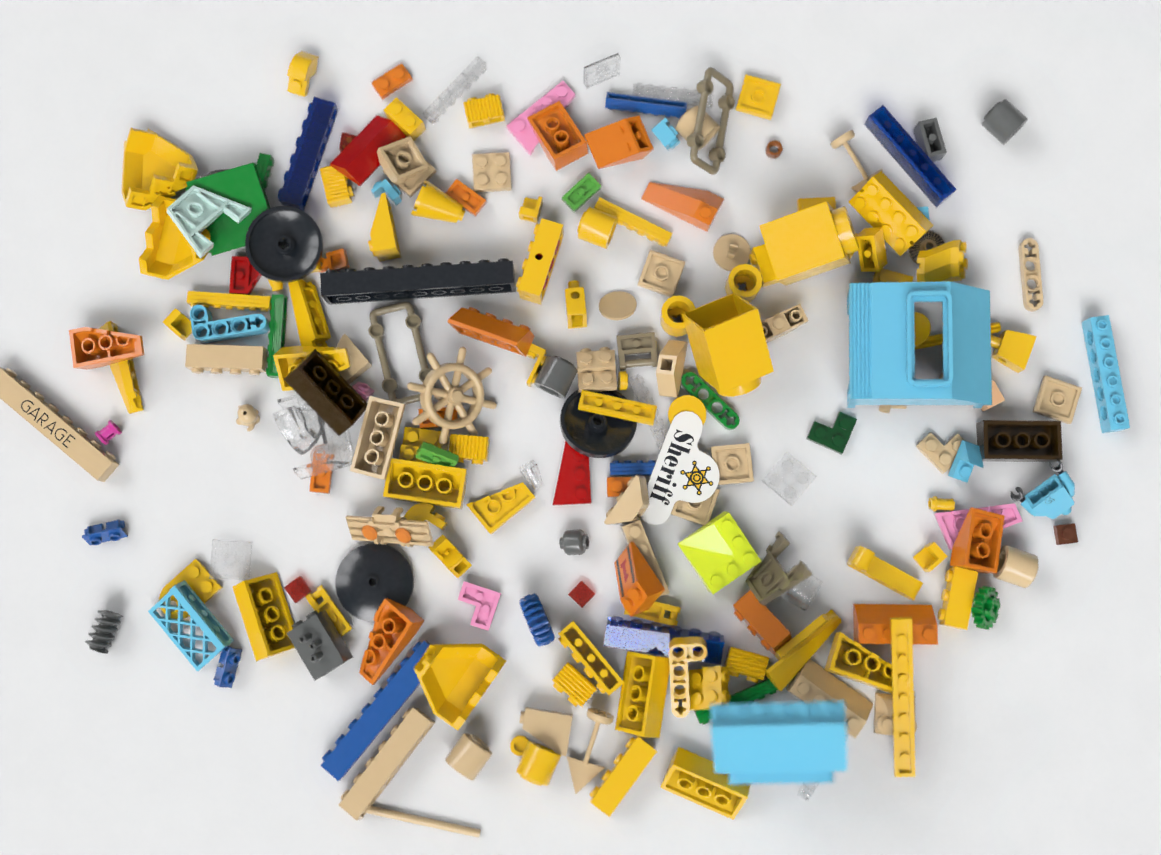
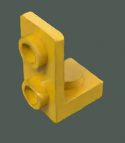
M532 343L527 356L532 359L537 357L538 359L526 382L529 387L535 382L538 371L547 357L545 349Z

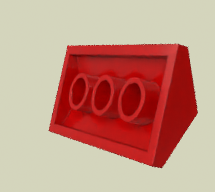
M376 115L330 163V166L361 186L381 165L377 154L378 148L404 139L406 135L392 120Z

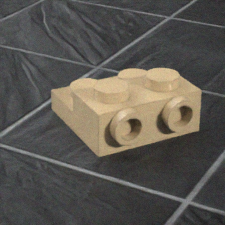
M602 347L599 351H591L589 348H584L580 352H576L579 393L582 390L590 392L617 390L614 350Z

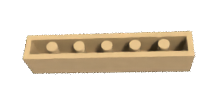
M409 708L402 717L404 720L400 725L397 724L391 730L390 734L392 736L388 741L382 742L378 748L379 753L375 758L371 757L365 765L367 767L366 770L355 777L353 787L350 790L347 789L340 798L342 801L339 806L356 821L361 820L365 816L368 809L378 799L435 724V721L419 708Z

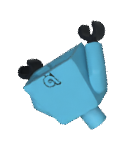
M1058 458L1056 459L1059 462V466L1053 467L1050 462L1049 465L1059 475L1054 474L1025 495L1026 499L1023 497V491L1020 487L1015 488L1019 495H1014L1011 492V499L1020 501V505L1033 516H1046L1055 519L1060 514L1068 515L1072 511L1071 507L1075 503L1072 499L1075 495V484L1068 473L1063 471V464Z

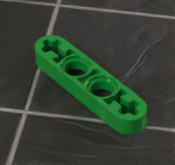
M687 372L682 376V387L691 396L698 398L704 404L706 411L725 429L734 430L739 425V416L695 373ZM692 377L694 378L693 384L697 386L699 383L701 386L693 392L692 390L695 387L692 384L686 385L687 380L685 378L690 379ZM704 389L708 392L709 396L707 399H700L698 392ZM720 403L722 411L715 413L712 410V404ZM727 410L726 416L728 418L734 417L735 425H727L726 422L728 420L724 416L722 419L719 416Z

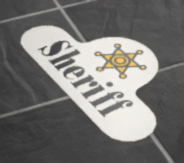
M680 412L674 417L647 485L650 505L642 515V518L648 524L659 525L664 523L670 516L676 501L681 500L690 503L705 501L713 495L718 486L719 469L716 462L697 447L703 425L699 416L693 412Z

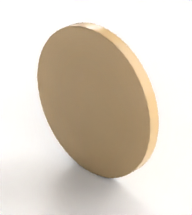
M735 234L722 236L717 240L713 248V257L716 264L727 271H732L737 265L747 264L749 254H751L747 241Z
M622 291L608 293L599 302L600 313L610 320L626 319L637 308L635 298L631 294Z

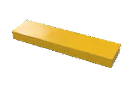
M582 390L578 410L653 426L657 406Z

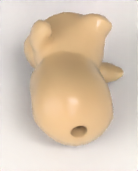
M249 404L238 406L236 423L249 426L247 431H252L255 425L260 422L259 411Z

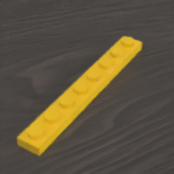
M890 618L894 776L915 777L912 618Z

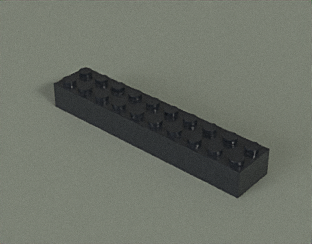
M507 258L498 259L497 262H490V260H480L479 263L461 261L459 264L443 262L436 266L426 263L422 264L421 267H414L413 265H403L402 268L385 266L383 269L367 267L361 271L350 268L345 269V272L327 270L326 273H320L321 296L328 305L516 292L513 260L509 261Z

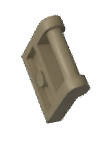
M654 332L616 337L620 370L651 365L652 367H657L658 360ZM643 353L651 354V358L626 361L624 356Z

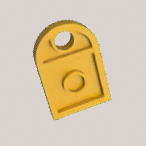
M195 559L162 589L159 601L174 585L184 580L204 604L223 587L198 559ZM172 595L171 601H175L178 606V600ZM161 608L163 613L166 615V608ZM178 610L171 612V618L178 619ZM183 611V619L190 617L187 611Z

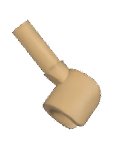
M880 405L879 411L890 413L891 408L906 409L907 405Z

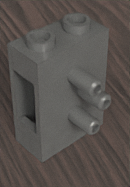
M317 610L306 616V621L300 620L292 625L293 629L287 633L314 681L353 658L326 610L319 613Z

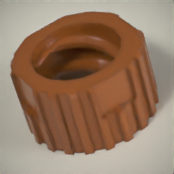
M774 140L767 144L765 153L769 158L776 159L781 155L783 150L781 143ZM776 146L778 152L773 153L770 151V148Z

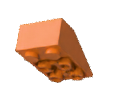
M640 115L622 119L584 135L598 169L641 160L654 150Z

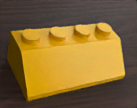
M391 458L383 496L395 500L462 509L467 469Z
M277 572L248 579L232 587L256 661L295 648L287 635L293 629L292 625L294 623Z
M627 651L623 674L624 683L621 687L615 730L642 737L660 738L670 672L669 658Z
M678 747L671 759L660 788L734 820L748 798L751 784H729V774L715 773L714 762Z

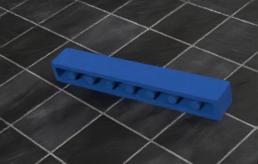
M427 640L419 641L412 649L414 653L410 658L406 656L399 666L402 668L398 673L393 672L386 680L388 685L384 689L381 687L375 693L374 697L376 699L372 704L367 703L361 710L363 715L358 720L355 718L348 726L349 732L346 735L342 734L336 740L335 744L337 746L334 750L331 751L329 749L322 757L324 762L320 766L337 781H340L420 685L414 667L430 646Z

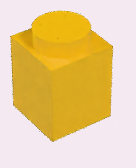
M827 201L759 225L776 280L785 286L850 264L848 254L860 250L846 207L843 206L834 210Z
M729 294L682 314L698 374L714 387L719 395L733 397L749 393L761 384L762 376L774 372L758 308L737 294Z

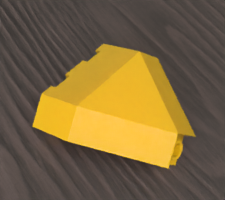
M130 128L127 141L124 140L121 193L126 207L147 210L151 208V205L159 195L170 198L176 195L175 192L187 187L186 182L195 180L198 168L191 154L149 128L147 131Z
M159 195L151 205L153 222L145 232L146 249L139 258L141 274L169 280L203 261L208 254L207 252L200 259L168 215L167 208L176 199ZM203 230L201 234L210 240L208 230Z
M430 644L414 667V670L433 713L456 730H459L506 660L484 644Z

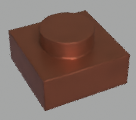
M1075 523L1053 526L1056 545L1078 543Z

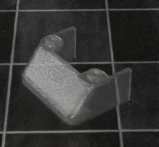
M298 394L277 400L285 412L299 408L304 411L313 410ZM317 415L324 444L312 449L310 455L312 463L293 468L294 473L302 480L350 466L355 452L349 429L338 436Z

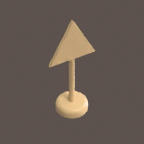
M850 130L835 139L830 145L833 149L844 145L863 176V181L850 188L858 192L882 169L868 177L847 143L855 136L854 131Z
M588 708L587 710L588 718L596 723L584 761L567 756L575 794L604 769L602 766L588 762L600 723L608 725L614 720L613 715L599 709Z

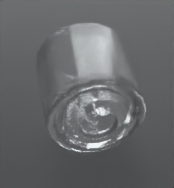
M794 565L792 568H789V569L787 570V574H788L796 565ZM811 575L780 595V597L805 611L815 598L823 581Z

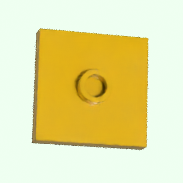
M746 74L735 111L771 120L781 84Z

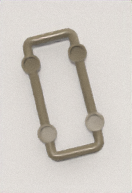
M710 67L705 71L704 80H701L696 87L697 92L701 96L694 133L687 137V145L691 147L690 159L692 163L709 174L715 175L719 171L720 162L725 160L724 139L729 111L734 108L735 101L732 96L733 83L716 69ZM714 77L726 86V92L718 100V106L722 109L716 148L709 151V159L713 161L711 166L698 158L697 155L698 149L704 144V138L701 133L708 95L712 94L714 89L711 78Z
M400 302L372 310L370 313L371 326L368 332L375 339L384 376L382 389L388 393L389 401L407 405L420 401V393L397 399L395 391L398 388V384L391 377L382 340L385 331L382 325L378 323L377 316L406 309L408 316L405 323L412 330L421 367L419 379L422 383L431 369L428 367L419 331L421 320L415 314L411 303Z

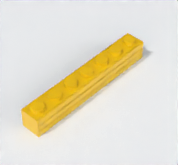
M599 197L594 206V209L618 217V225H624L628 230H634L638 235H644L650 241L658 242L660 246L667 247L673 233Z
M188 291L187 303L191 307L202 305L205 308L210 306L216 309L225 307V309L229 310L237 308V310L249 309L250 311L261 310L262 312H268L272 306L270 296Z

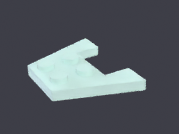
M193 185L167 208V213L201 259L214 246V243L203 236L201 232L222 213H225L239 224L251 213L252 208Z

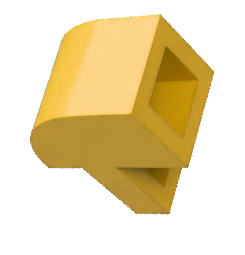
M304 51L295 54L287 76H290L288 92L303 97L307 96L310 77L316 74L319 56Z
M419 503L412 506L404 516L407 520L429 521L443 531L448 525L444 522L445 517L437 512L434 515L432 514L436 507L428 503Z
M443 534L434 541L433 546L428 547L457 578L472 566L465 556Z

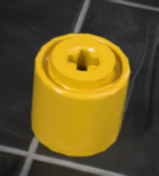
M589 207L584 211L577 229L578 239L607 249L615 232L618 217Z
M737 265L732 269L726 280V295L735 293L750 303L755 299L762 287L761 273L752 265ZM738 284H740V285L745 284V285H746V287H745V290H746V291H744V290H741V291H740V290L738 289V288H739Z
M681 295L668 298L663 304L660 322L667 334L674 337L687 334L682 314L695 309L690 299ZM677 316H680L681 323L674 322L673 317L677 318Z
M528 741L516 772L528 782L539 786H548L561 755L542 744Z

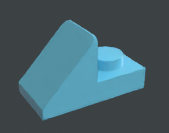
M962 440L948 476L967 483L974 465L981 468L984 467L980 447Z

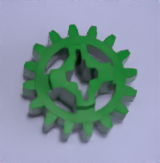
M982 586V588H979V592L975 593L976 596L973 599L974 604L971 612L972 617L975 618L973 623L976 624L977 628L989 630V628L993 627V623H996L999 615L1000 599L997 598L998 592H995V588Z

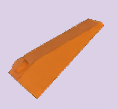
M388 598L384 599L375 613L373 619L375 623L373 631L369 634L368 649L364 652L359 673L372 685H375L425 621L411 608Z

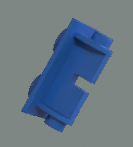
M118 519L106 522V529H104L103 524L88 526L87 529H84L85 535H82V538L89 545H99L107 541L120 540L121 538L128 537V535L122 529L125 528V522Z
M227 646L221 651L218 663H222L224 666H217L213 678L215 681L214 685L232 688L238 663L241 659L242 649Z

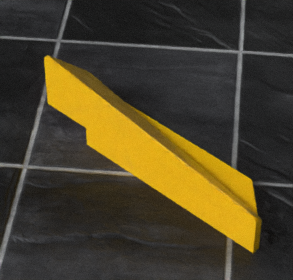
M302 279L289 282L288 285L301 346L328 347L326 341L331 338L315 285L310 281L306 283Z
M108 321L98 328L119 332L118 326L112 321ZM133 358L109 365L128 413L132 414L143 411L144 408Z
M832 609L826 614L820 615L776 651L775 657L779 661L768 668L765 675L779 691L786 687L841 624L842 620Z

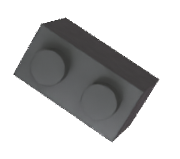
M937 118L918 122L913 132L922 163L927 164L940 161L947 151Z

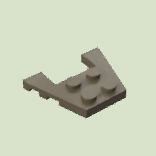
M780 531L775 535L777 540L773 546L769 545L766 549L767 555L763 561L754 567L746 579L747 585L758 602L763 606L813 574L802 561L787 574L777 560V557L789 546L790 542Z

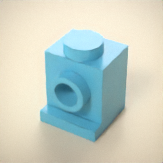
M664 118L652 129V132L669 150L670 148H675L680 141L676 137L678 132L672 125L669 126V121Z

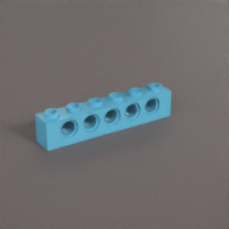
M1109 315L1090 317L1081 323L1102 433L1122 431L1130 428L1110 318Z

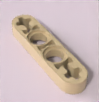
M1028 238L1020 243L1018 250L1023 305L1026 310L1034 312L1043 305V291L1038 243L1036 240ZM1027 244L1029 247H1032L1030 251H1028V249L1025 248ZM1027 261L1033 262L1034 270L1031 271L1026 268L1025 264ZM1029 279L1036 282L1035 289L1028 287L1027 281ZM1032 299L1035 302H1037V304L1034 307L1033 304L1029 302Z

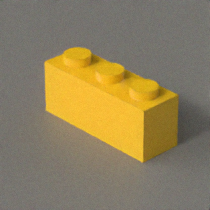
M950 567L945 575V581H947L946 589H943L941 595L943 605L939 609L937 616L940 625L961 630L968 629L978 577L977 571L960 567Z

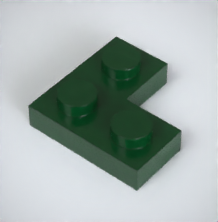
M838 412L832 428L814 421L806 439L842 455L857 419Z

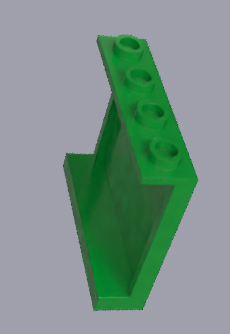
M253 162L186 182V191L194 185L252 208L251 213L239 224L225 213H222L206 228L210 233V241L214 243L213 248L208 252L212 256L244 247L246 234L253 220L259 214L271 208L256 163Z

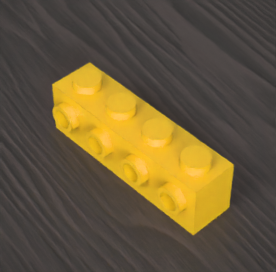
M574 621L558 633L560 635L558 638L560 643L565 648L569 646L573 651L570 655L577 663L580 661L585 666L583 670L590 679L594 677L597 680L596 686L602 694L606 692L610 695L624 683Z
M638 735L628 740L625 745L627 747L626 751L623 754H618L613 761L615 764L611 771L608 769L601 778L603 780L602 784L599 787L596 785L589 794L591 796L590 803L608 817L611 816L657 753L653 746Z

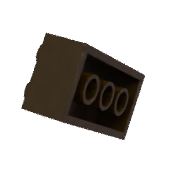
M316 349L301 360L284 378L288 385L338 436L353 426L366 410L368 403Z
M983 420L976 423L977 445L980 447L982 461L1057 462L1056 458L1063 460L1061 421Z

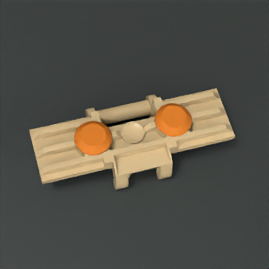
M378 506L374 510L372 517L346 516L352 540L373 541L375 544L380 543L383 545L387 543L401 544L404 547L434 545L428 522L407 520L405 517H400L403 508L396 507L391 515H384L382 512L385 510V507Z

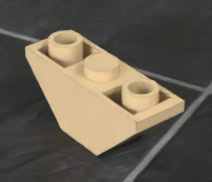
M800 304L761 322L766 343L788 334L809 321Z
M669 340L659 354L656 377L660 396L674 398L679 396L688 346L686 341Z
M636 475L629 480L628 488L618 496L617 504L614 508L612 507L607 512V518L604 521L606 525L638 521L650 505L646 477Z

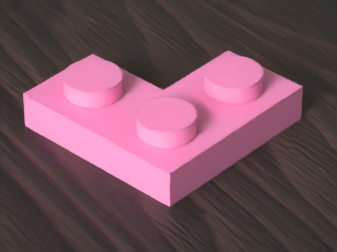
M464 581L458 600L476 606L470 625L489 631L501 593Z

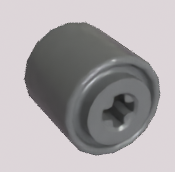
M1005 99L1002 102H998L985 115L982 126L1004 145L1022 128L1028 118Z
M547 356L534 385L553 396L565 398L577 374V369L571 362L561 357Z

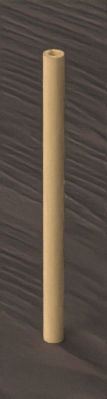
M371 806L366 812L478 838L481 832L480 829L375 806Z

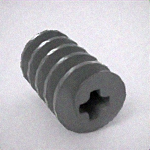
M98 610L102 617L94 619L99 624L91 626L96 632L88 633L93 639L86 640L85 643L89 645L91 650L108 654L109 651L105 647H111L112 645L108 640L115 638L110 632H117L118 629L114 625H119L121 621L117 617L123 616L108 610Z

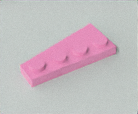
M562 81L506 126L529 155L533 153L539 141L527 117L559 100L566 109L575 98V93Z
M1015 503L977 508L1004 515L1003 529L1022 522ZM969 509L934 514L949 550L953 547Z

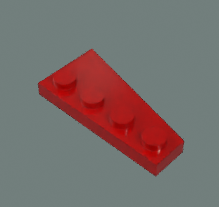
M565 442L553 506L591 504L589 457L577 452Z

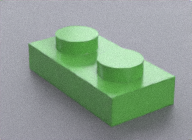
M588 173L562 197V201L575 213L602 186Z
M426 442L421 444L415 455V458L427 463L455 467L459 460L458 455Z

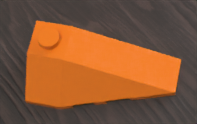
M649 182L641 197L642 200L708 232L724 201L723 198L706 190Z
M90 327L69 330L73 368L89 370L144 355L143 339L140 335Z

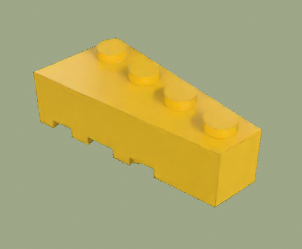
M836 632L824 670L892 694L891 664L862 647L861 644L848 638L842 632Z

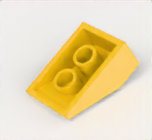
M381 193L370 232L371 240H368L370 251L374 257L378 258L379 262L401 258L392 208L386 193Z

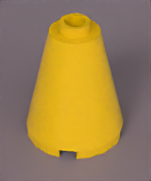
M424 180L423 184L426 187H421L414 205L416 211L412 210L411 215L457 223L458 220L462 221L465 210L462 209L463 205L431 182Z

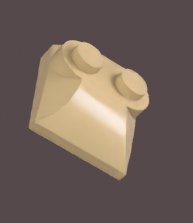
M410 136L380 147L377 150L379 163L389 179L395 184H403L406 179L429 169L427 162Z
M875 693L873 733L893 735L892 694ZM914 696V730H915V732H916V730H917V723H916V721H915V696Z

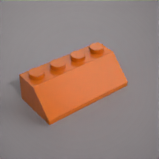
M462 307L448 319V323L459 334L525 357L535 337L530 328L520 324V326H516L510 320H498L493 314H481L479 310L473 307H469V309Z
M853 604L854 641L859 644H891L890 618L911 617L913 644L938 645V625L932 605Z

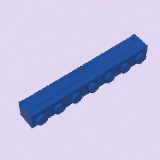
M607 92L605 108L609 110L631 111L633 113L654 114L656 116H672L680 119L687 110V102Z
M630 460L624 461V463L612 461L610 463V476H651L656 462L655 460H649L648 462L637 460L636 463H631Z

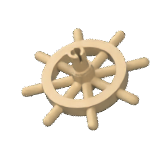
M465 347L459 348L456 363L440 365L434 354L428 353L427 359L433 369L425 377L423 384L413 382L407 384L409 390L420 392V402L424 411L413 419V424L419 425L428 418L435 425L442 427L439 438L441 445L447 443L449 429H459L466 426L471 436H478V432L472 422L477 418L482 407L489 409L497 407L495 402L484 400V388L481 381L492 373V369L487 367L477 374L473 369L464 365ZM454 371L452 383L450 384L445 373ZM461 374H463L468 381L459 386ZM438 379L444 388H434ZM472 387L473 397L463 394ZM432 395H434V397L437 400H440L434 405L432 403ZM461 402L471 404L467 412ZM446 406L443 419L437 414V411ZM454 407L460 416L456 420H452Z

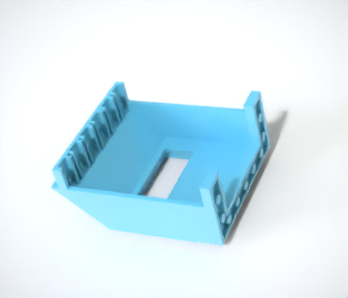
M874 282L849 284L847 295V315H849V385L847 388V408H855L856 405H973V408L992 405L989 290L955 282ZM915 302H942L943 379L915 378Z
M844 701L710 705L715 773L729 774V784L834 782V772L847 771Z

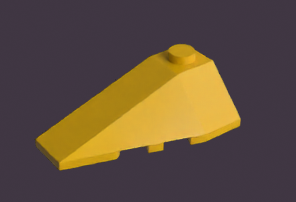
M318 346L282 347L273 355L282 391L293 390L284 378L314 349L337 372L349 368L351 365L347 348Z

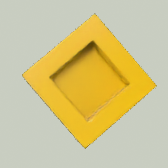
M539 196L538 200L525 197L523 206H520L519 219L538 223L543 205V197Z
M176 308L163 321L169 329L184 341L192 333L191 321Z
M930 542L913 556V559L924 572H931L948 556L935 542Z

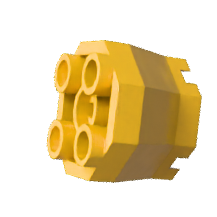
M952 240L932 249L919 251L917 263L920 264L919 269L916 270L917 282H953L965 279L966 270L968 269V259L964 258V253L967 250L966 241Z

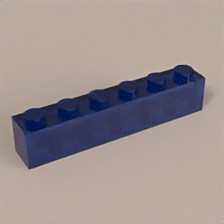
M314 97L313 101L309 103L307 119L303 120L301 136H298L296 140L297 148L290 157L291 165L289 171L285 172L283 188H280L278 192V200L282 206L305 210L339 111L336 103Z
M884 105L869 115L864 125L936 208L953 195L957 189Z
M613 616L612 618L607 617L603 646L669 656V643L673 638L701 637L707 644V656L701 662L721 665L725 641L724 635L715 631L706 633L696 628L687 630L676 625L668 627L662 626V624L657 622L649 624L643 623L638 619L629 621L623 620L619 616ZM696 646L693 648V650L695 651H701L703 649L701 646ZM675 647L673 650L675 652H680L683 649L681 647Z

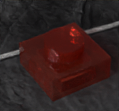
M299 576L284 587L295 603L300 602L306 595L313 592L302 576Z
M581 580L568 595L583 608L595 593Z

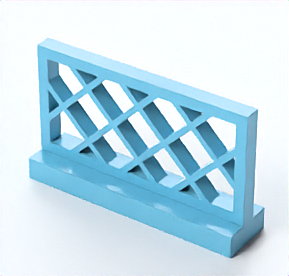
M185 580L174 585L148 611L197 672L234 641ZM172 595L178 600V606L171 605ZM159 607L166 608V617H161L156 610ZM171 609L178 610V619L171 618ZM183 611H187L191 616V621L183 620ZM171 623H178V632H173ZM183 624L190 625V634L183 633ZM195 626L201 628L203 636L195 635ZM183 638H190V647H186L183 644ZM195 639L203 640V649L195 648ZM208 641L212 642L217 648L215 651L208 650ZM195 653L203 654V662L201 664L195 659Z

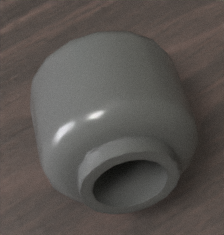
M581 529L567 530L559 540L560 548L567 555H582L589 548L588 534H585Z

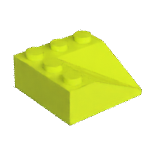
M726 511L677 543L707 590L712 594H715L761 562L731 514Z

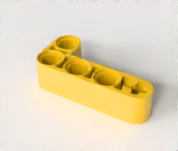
M856 546L846 563L849 567L912 601L915 600L923 584L918 579L876 557L873 551L863 546Z
M701 637L673 638L669 643L672 713L679 718L687 716L690 710L688 661H701L707 656V644ZM696 646H701L703 648L701 651L693 650V648ZM675 647H681L683 650L680 652H675L673 649ZM682 666L683 669L678 671L675 670L674 667ZM680 684L683 685L684 688L677 689L675 688V686ZM678 699H682V707L678 706Z

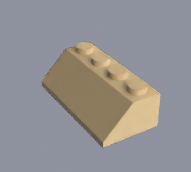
M369 396L350 471L386 480L405 404Z
M811 659L800 669L786 688L788 692L802 702L844 701L846 733L855 739L866 724L873 703L834 675L825 671L824 668Z

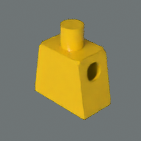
M577 280L569 281L568 288L565 289L568 329L587 327L584 288L580 287Z
M1011 330L1003 331L999 337L991 335V347L995 348L992 358L1019 373L1025 370L1037 336Z

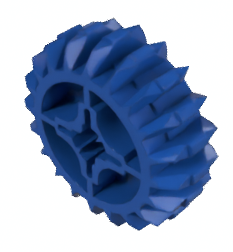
M537 594L524 596V598L520 599L519 604L533 639L539 647L546 646L555 640V635Z

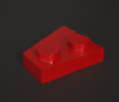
M232 256L230 294L250 295L262 276L251 265L248 257Z

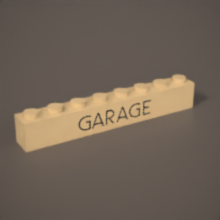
M0 367V399L97 481L105 482L119 466L115 461L116 457L110 452L106 451L105 453L100 449L102 445L96 440L88 439L86 437L88 434L80 427L75 428L72 425L73 421L66 415L62 417L58 413L59 409L51 403L48 405L44 402L45 397L37 391L35 393L31 391V385L22 379L21 381L16 378L17 374L8 367L7 369Z

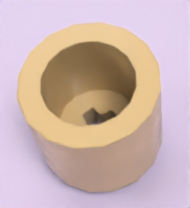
M699 105L687 110L678 120L676 131L686 141L687 137L694 133ZM706 112L701 133L704 138V144L698 151L706 146L720 129V126Z
M1004 545L1000 549L997 574L993 573V577L1027 588L1037 575L1038 557Z
M464 733L445 761L462 776L474 781L491 757L492 752L489 750L490 747L473 734Z

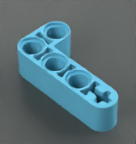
M195 305L190 310L193 336L205 344L262 335L270 330V321L262 314H251L213 321L211 312L202 305ZM204 311V317L198 319V314ZM245 323L244 329L238 331V326ZM226 326V331L223 334H219L220 328ZM203 330H207V334L204 337H200V333Z

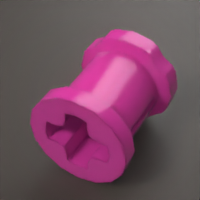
M109 420L103 429L95 432V435L103 444L107 445L109 440L117 434L120 435L122 431L112 420Z

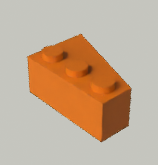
M751 590L733 605L734 615L741 622L744 620L748 625L747 629L753 636L757 635L761 640L762 646L767 651L770 650L774 656L776 651L792 639L791 633L766 606L758 602Z

